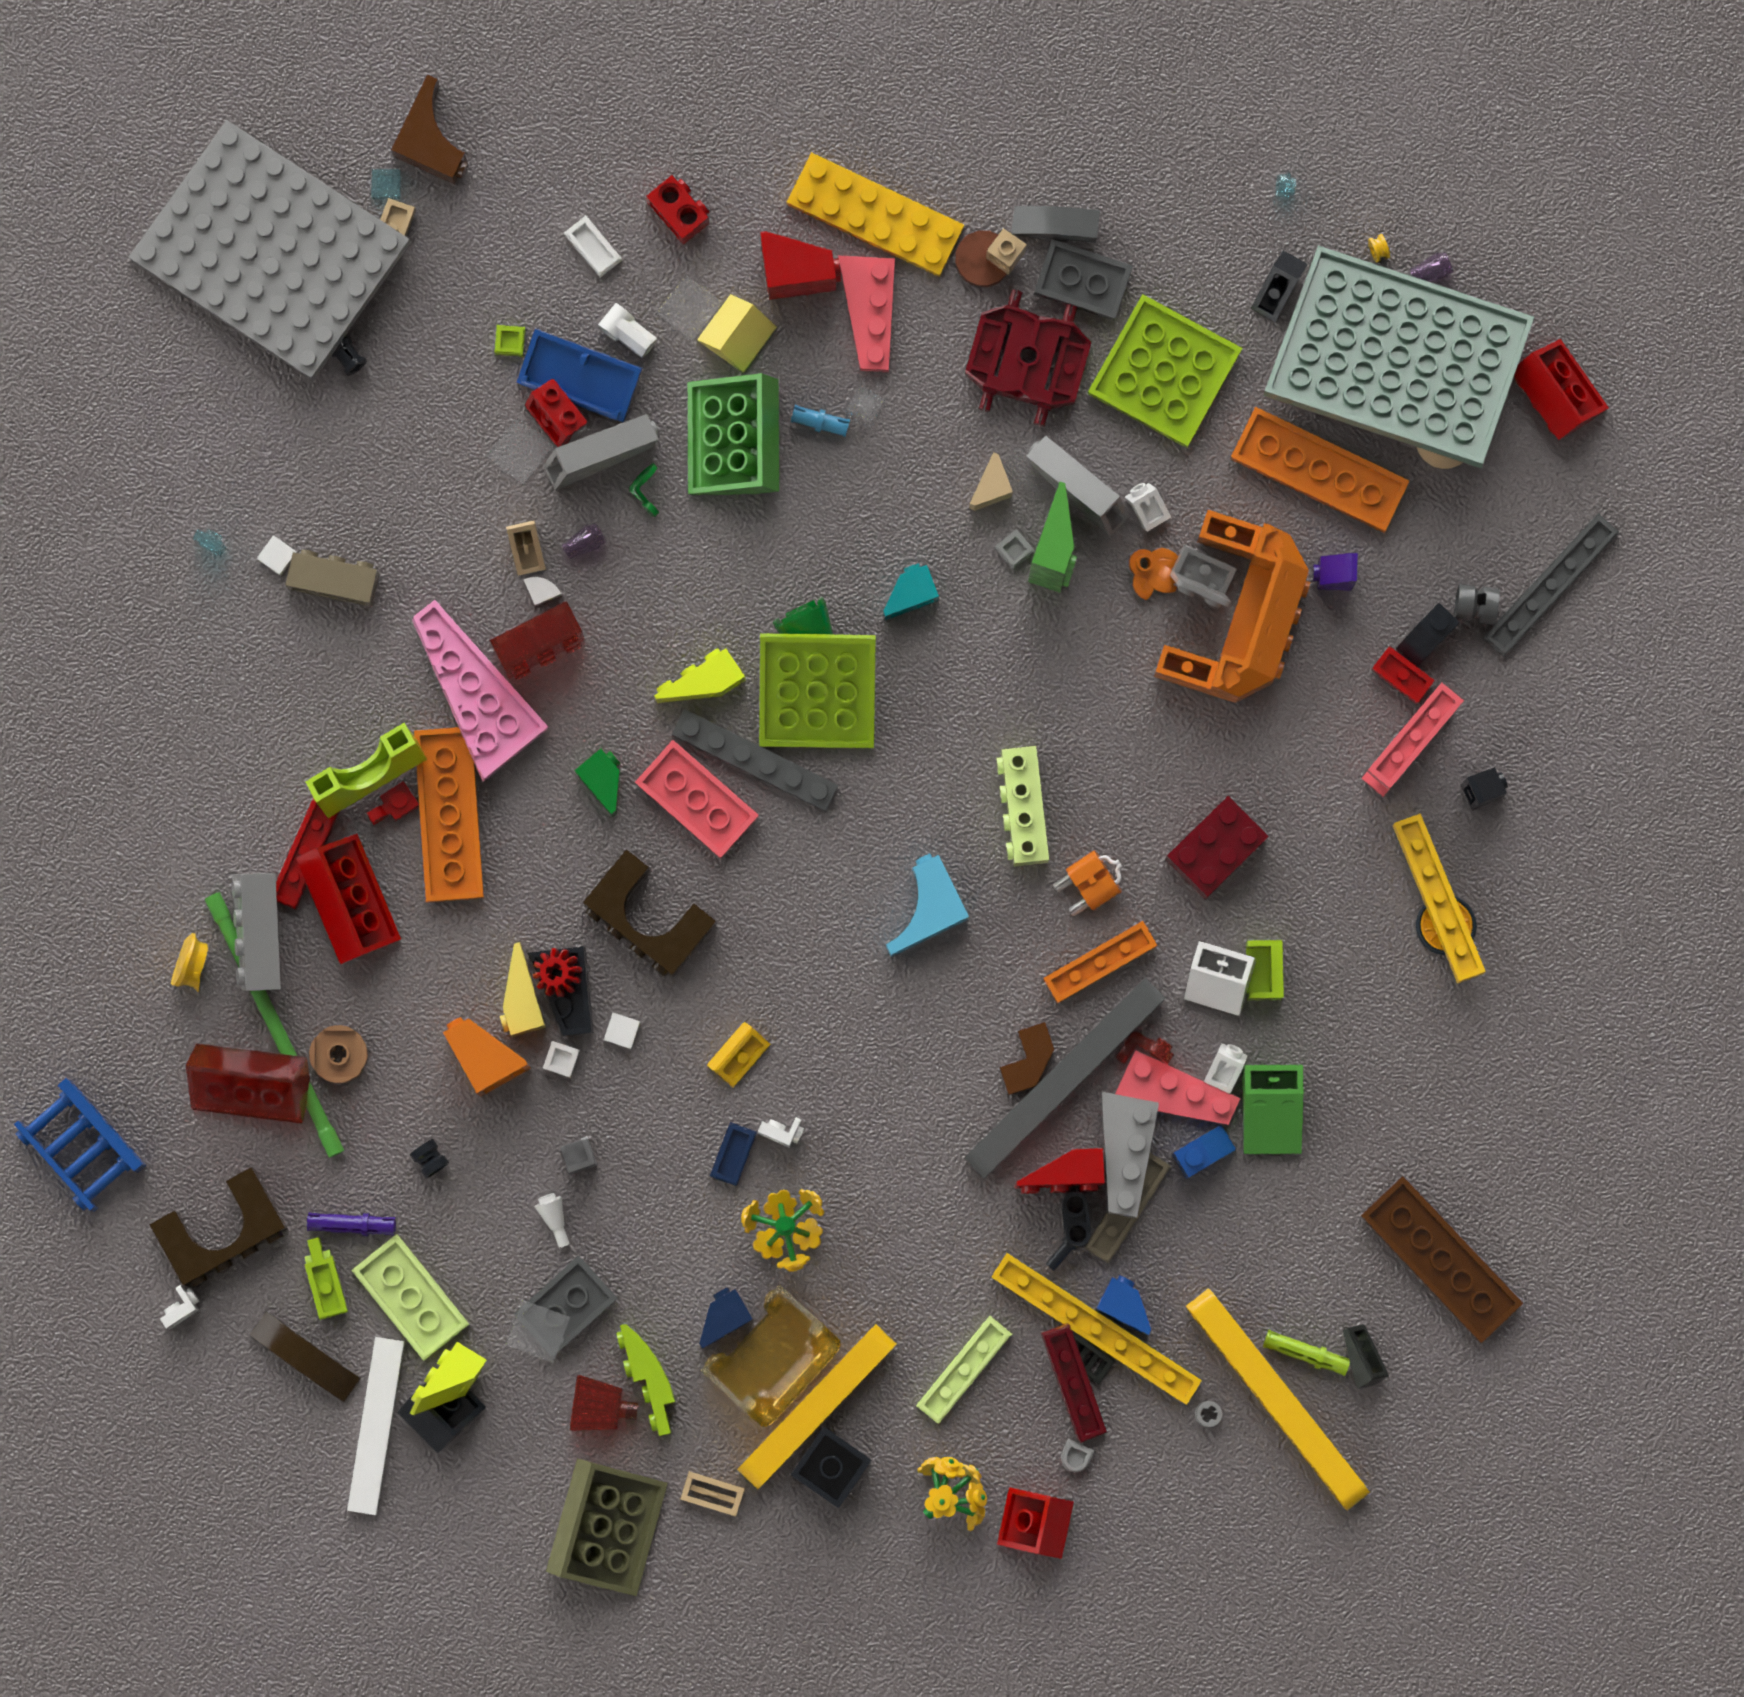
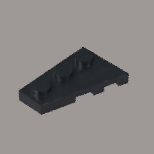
M586 947L564 948L569 951V957L576 956L578 958L577 963L573 966L582 967V972L575 973L574 977L580 978L581 982L580 984L571 983L574 987L573 993H569L564 988V997H558L556 992L552 996L547 995L550 1007L563 1036L594 1033ZM551 950L527 954L533 965L535 962L543 964L544 961L540 954L544 952L550 956ZM534 966L536 972H540V969ZM554 968L552 974L561 977L563 971Z

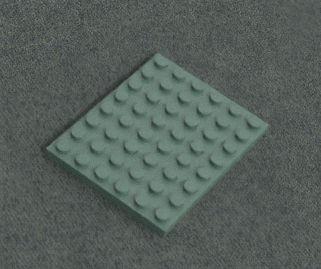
M1318 245L1263 396L1482 469L1534 316Z

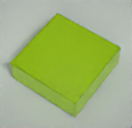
M497 325L495 355L523 357L526 328Z

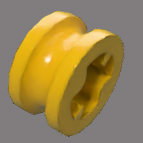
M1379 234L1377 239H1368V246L1376 263L1380 262L1382 257H1385V259L1390 258V251L1382 234Z

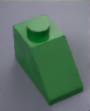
M599 749L574 771L608 813L614 817L618 809L621 776L620 770L617 767L621 763L611 751L605 754L602 749Z

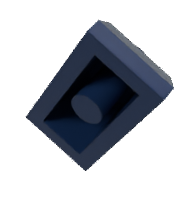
M727 1287L713 1295L715 1301L710 1303L699 1343L702 1349L753 1320L736 1289L730 1292Z

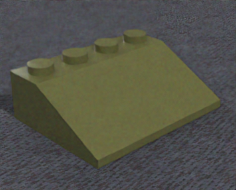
M577 1458L546 1572L558 1577L637 1596L668 1483Z

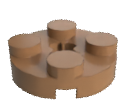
M334 1025L322 1030L314 1038L309 1050V1059L313 1069L320 1077L331 1083L342 1084L350 1082L361 1075L367 1064L368 1049L363 1038L356 1031L347 1026ZM341 1046L344 1047L342 1051L346 1050L347 1056L337 1063L334 1062L336 1058L331 1059V1052H335L336 1047Z

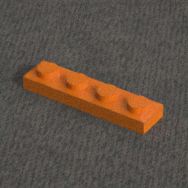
M1141 921L1044 977L1043 980L1058 1004L1158 945L1144 921Z

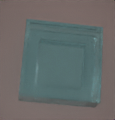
M372 169V199H401L400 169Z

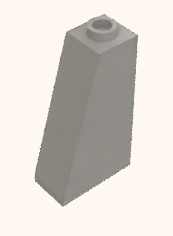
M645 414L555 448L544 464L554 490H559L653 448L659 440L657 426Z
M1046 435L1041 441H1036L1030 447L1026 457L1031 467L1056 490L1059 482H1064L1066 484L1067 499L1107 536L1111 537L1127 520L1129 516L1120 496Z

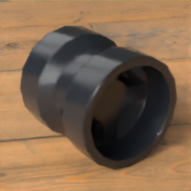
M434 1139L427 1141L409 1154L413 1161L421 1166V1173L425 1179L436 1174L449 1164L445 1155H440L438 1152V1145Z

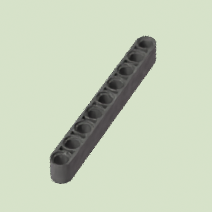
M1144 978L964 1159L985 1179L1166 997L1147 978Z

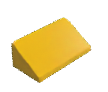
M744 1022L709 1061L707 1066L734 1088L771 1044L753 1027Z

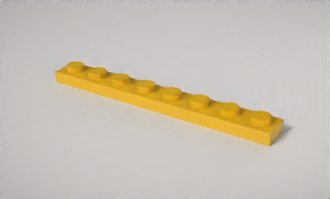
M1006 1253L991 1276L992 1279L1061 1324H1070L1072 1331L1183 1404L1187 1405L1202 1382L1201 1379L1010 1254Z

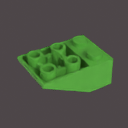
M1244 1065L1242 1069L1243 1154H1302L1303 1065Z

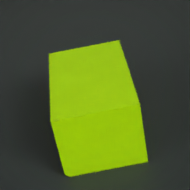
M1282 940L1247 941L1246 955L1254 957L1256 960L1247 990V1001L1282 1000L1284 998Z

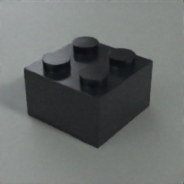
M823 1427L791 1473V1476L839 1508L872 1460Z

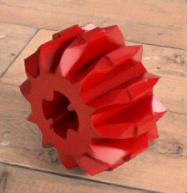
M552 948L550 956L544 952L541 953L540 956L544 961L543 964L539 962L534 963V966L539 968L540 972L532 975L534 979H542L537 984V988L540 990L546 988V995L552 996L556 992L558 997H564V988L569 993H573L574 987L571 983L580 984L581 982L580 978L574 977L575 973L582 972V967L573 966L577 963L578 958L576 956L569 957V951L563 949L559 954L556 948ZM554 968L563 971L561 977L552 974Z

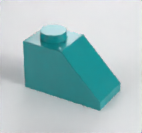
M917 563L903 569L905 573L900 574L883 610L885 621L939 601V595L927 565L921 567Z

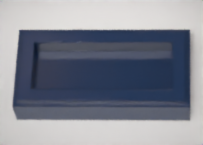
M730 1122L710 1177L737 1186L757 1132Z

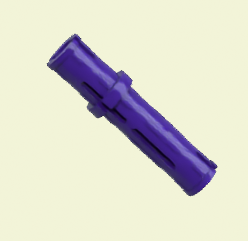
M309 1212L307 1216V1231L358 1233L367 1237L369 1234L394 1236L396 1217L370 1216V1213H363V1216Z

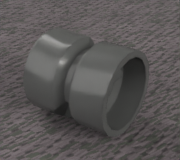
M1459 584L1455 599L1454 617L1458 621L1471 622L1472 619H1477L1479 624L1495 625L1499 607V588L1483 587L1481 590H1477L1475 585Z

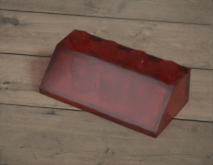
M196 1043L185 1065L191 1110L303 1123L310 1082L307 1057Z

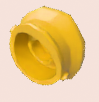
M191 933L184 940L171 984L177 987L187 985L199 992L200 975L206 960L208 944L200 942L195 933Z

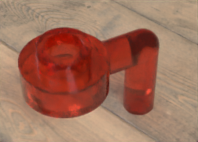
M1135 1031L1131 1033L1115 1058L1125 1064L1137 1045L1167 1065L1174 1057V1054L1171 1052L1173 1047L1163 1039L1158 1038L1154 1041Z

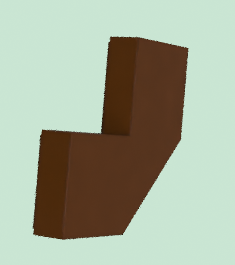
M1045 1022L1019 1030L1018 1035L1026 1059L999 1068L1008 1095L1037 1085L1054 1051Z

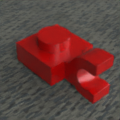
M402 781L379 796L383 804L369 811L367 815L373 826L390 815L396 822L418 808L419 803L405 782Z

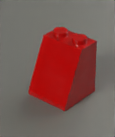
M760 232L769 300L836 291V282H841L839 258L833 259L832 250L771 232Z

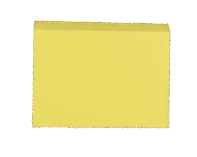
M730 294L697 341L744 373L777 327L753 304Z

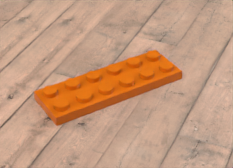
M1256 406L1230 457L1231 460L1383 533H1385L1410 481Z
M459 727L415 730L414 736L427 760L416 766L426 902L484 898L475 763Z

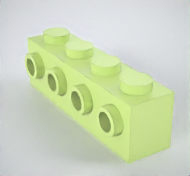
M1036 746L1002 749L1001 757L996 758L998 775H1004L1005 785L1000 786L1001 803H1007L1008 814H1003L1004 831H1010L1011 842L1006 843L1008 860L1013 859L1014 867L1048 863L1049 853Z

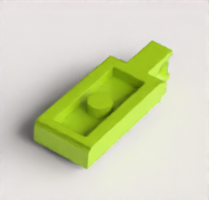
M320 1237L307 1240L311 1255L304 1257L306 1262L304 1265L319 1319L323 1320L349 1312L335 1260L331 1255L330 1249L323 1251Z

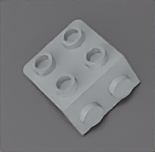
M1184 544L1170 576L1180 592L1194 597L1195 593L1205 599L1204 602L1220 608L1221 604L1228 607L1231 602L1225 593L1237 568Z

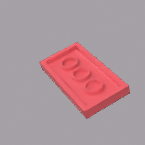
M674 740L668 744L635 781L639 788L720 859L759 817L753 809Z

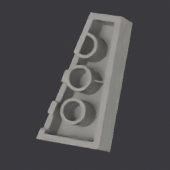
M275 873L232 874V895L235 909L233 921L237 932L235 954L239 956L240 967L236 968L237 985H241V990L281 989Z
M1101 1092L1107 1212L1136 1219L1159 1103Z

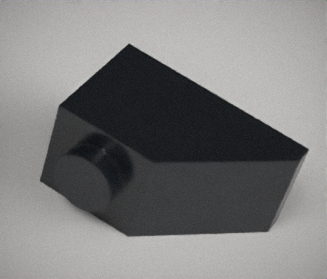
M1283 250L1269 272L1251 309L1276 322L1308 264Z
M1438 603L1396 649L1407 660L1418 667L1460 622Z
M1495 767L1466 778L1460 785L1472 811L1504 797L1507 794L1505 789L1508 788L1503 773H1497Z

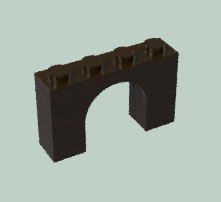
M626 849L583 901L584 906L587 908L584 913L597 923L601 919L608 924L609 928L607 931L619 941L623 937L632 944L629 949L641 959L645 955L654 962L651 967L665 977L667 974H670L674 977L717 923L693 903L679 922L665 934L647 936L634 930L626 918V902L632 891L650 869Z
M253 1167L226 1181L243 1214L242 1231L236 1241L230 1246L220 1250L203 1248L194 1240L180 1213L176 1210L149 1224L183 1286L191 1284L192 1288H195L208 1280L206 1275L216 1270L219 1274L232 1267V1260L242 1255L243 1259H246L259 1251L257 1246L267 1241L270 1245L284 1237L282 1232L288 1228Z

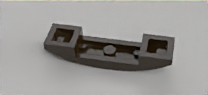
M267 1311L249 1334L271 1352L342 1402H345L361 1379Z

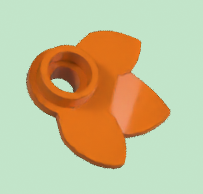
M1158 548L1152 552L1147 549L1135 551L1129 559V568L1134 574L1132 586L1135 593L1142 599L1148 600L1154 590L1162 593L1175 592L1177 587L1174 585L1175 582L1171 578L1170 573L1178 555L1166 548ZM1142 558H1145L1148 562L1145 569L1140 565Z

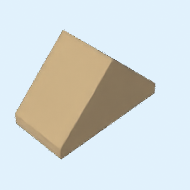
M993 452L969 505L971 510L975 511L1012 497V488L997 453Z
M529 521L507 526L506 529L518 576L546 570L535 522Z

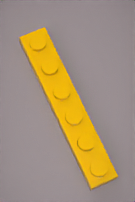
M1421 813L1395 822L1393 824L1394 831L1457 984L1485 974V968Z

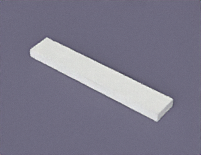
M375 1337L347 1511L377 1515L405 1341Z

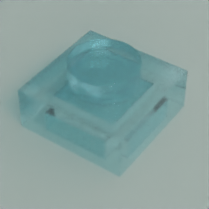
M198 529L193 537L196 544L220 557L226 549L224 543L221 542L223 537L210 529H207L206 533Z

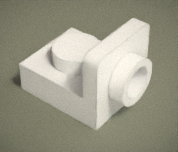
M1142 483L1133 487L1130 490V494L1125 496L1126 501L1134 509L1145 531H1149L1171 518L1157 488L1150 483Z
M1221 1044L1204 1082L1230 1094L1243 1069L1247 1055L1235 1045Z
M796 1117L788 1133L784 1131L785 1125L770 1119L769 1123L762 1121L758 1134L790 1148L792 1142L798 1143L804 1128L800 1126L801 1119Z
M182 1285L176 1287L184 1303L180 1305L179 1302H176L164 1310L166 1315L160 1318L166 1329L174 1328L200 1311L196 1306L199 1299L190 1287L188 1289H185Z

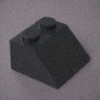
M469 1390L465 1396L416 1415L410 1414L415 1403L411 1400V1396L397 1413L438 1454L486 1406Z

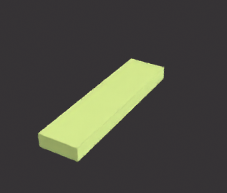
M989 1316L916 1406L939 1424L1012 1333Z

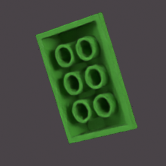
M759 373L687 382L688 494L736 495L779 492V379Z
M1061 481L1059 482L1036 548L1028 578L1030 583L1059 593L1062 586H1069L1077 556L1072 555L1074 542L1066 484Z

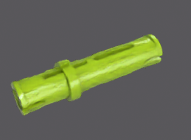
M1269 1329L1262 1346L1313 1364L1316 1369H1328L1342 1376H1346L1350 1365L1349 1358L1329 1352L1326 1347L1321 1346V1348Z

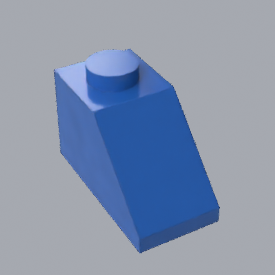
M1220 1125L1175 1151L1172 1156L1185 1178L1188 1179L1235 1151L1236 1148L1223 1126Z
M1119 1275L1118 1279L1112 1277L1096 1310L1148 1336L1151 1332V1327L1139 1291L1133 1288L1135 1283Z

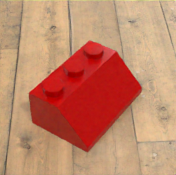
M1561 339L1534 351L1517 366L1514 375L1517 385L1527 394L1533 408L1541 414L1547 423L1548 429L1558 440L1574 433L1609 409Z

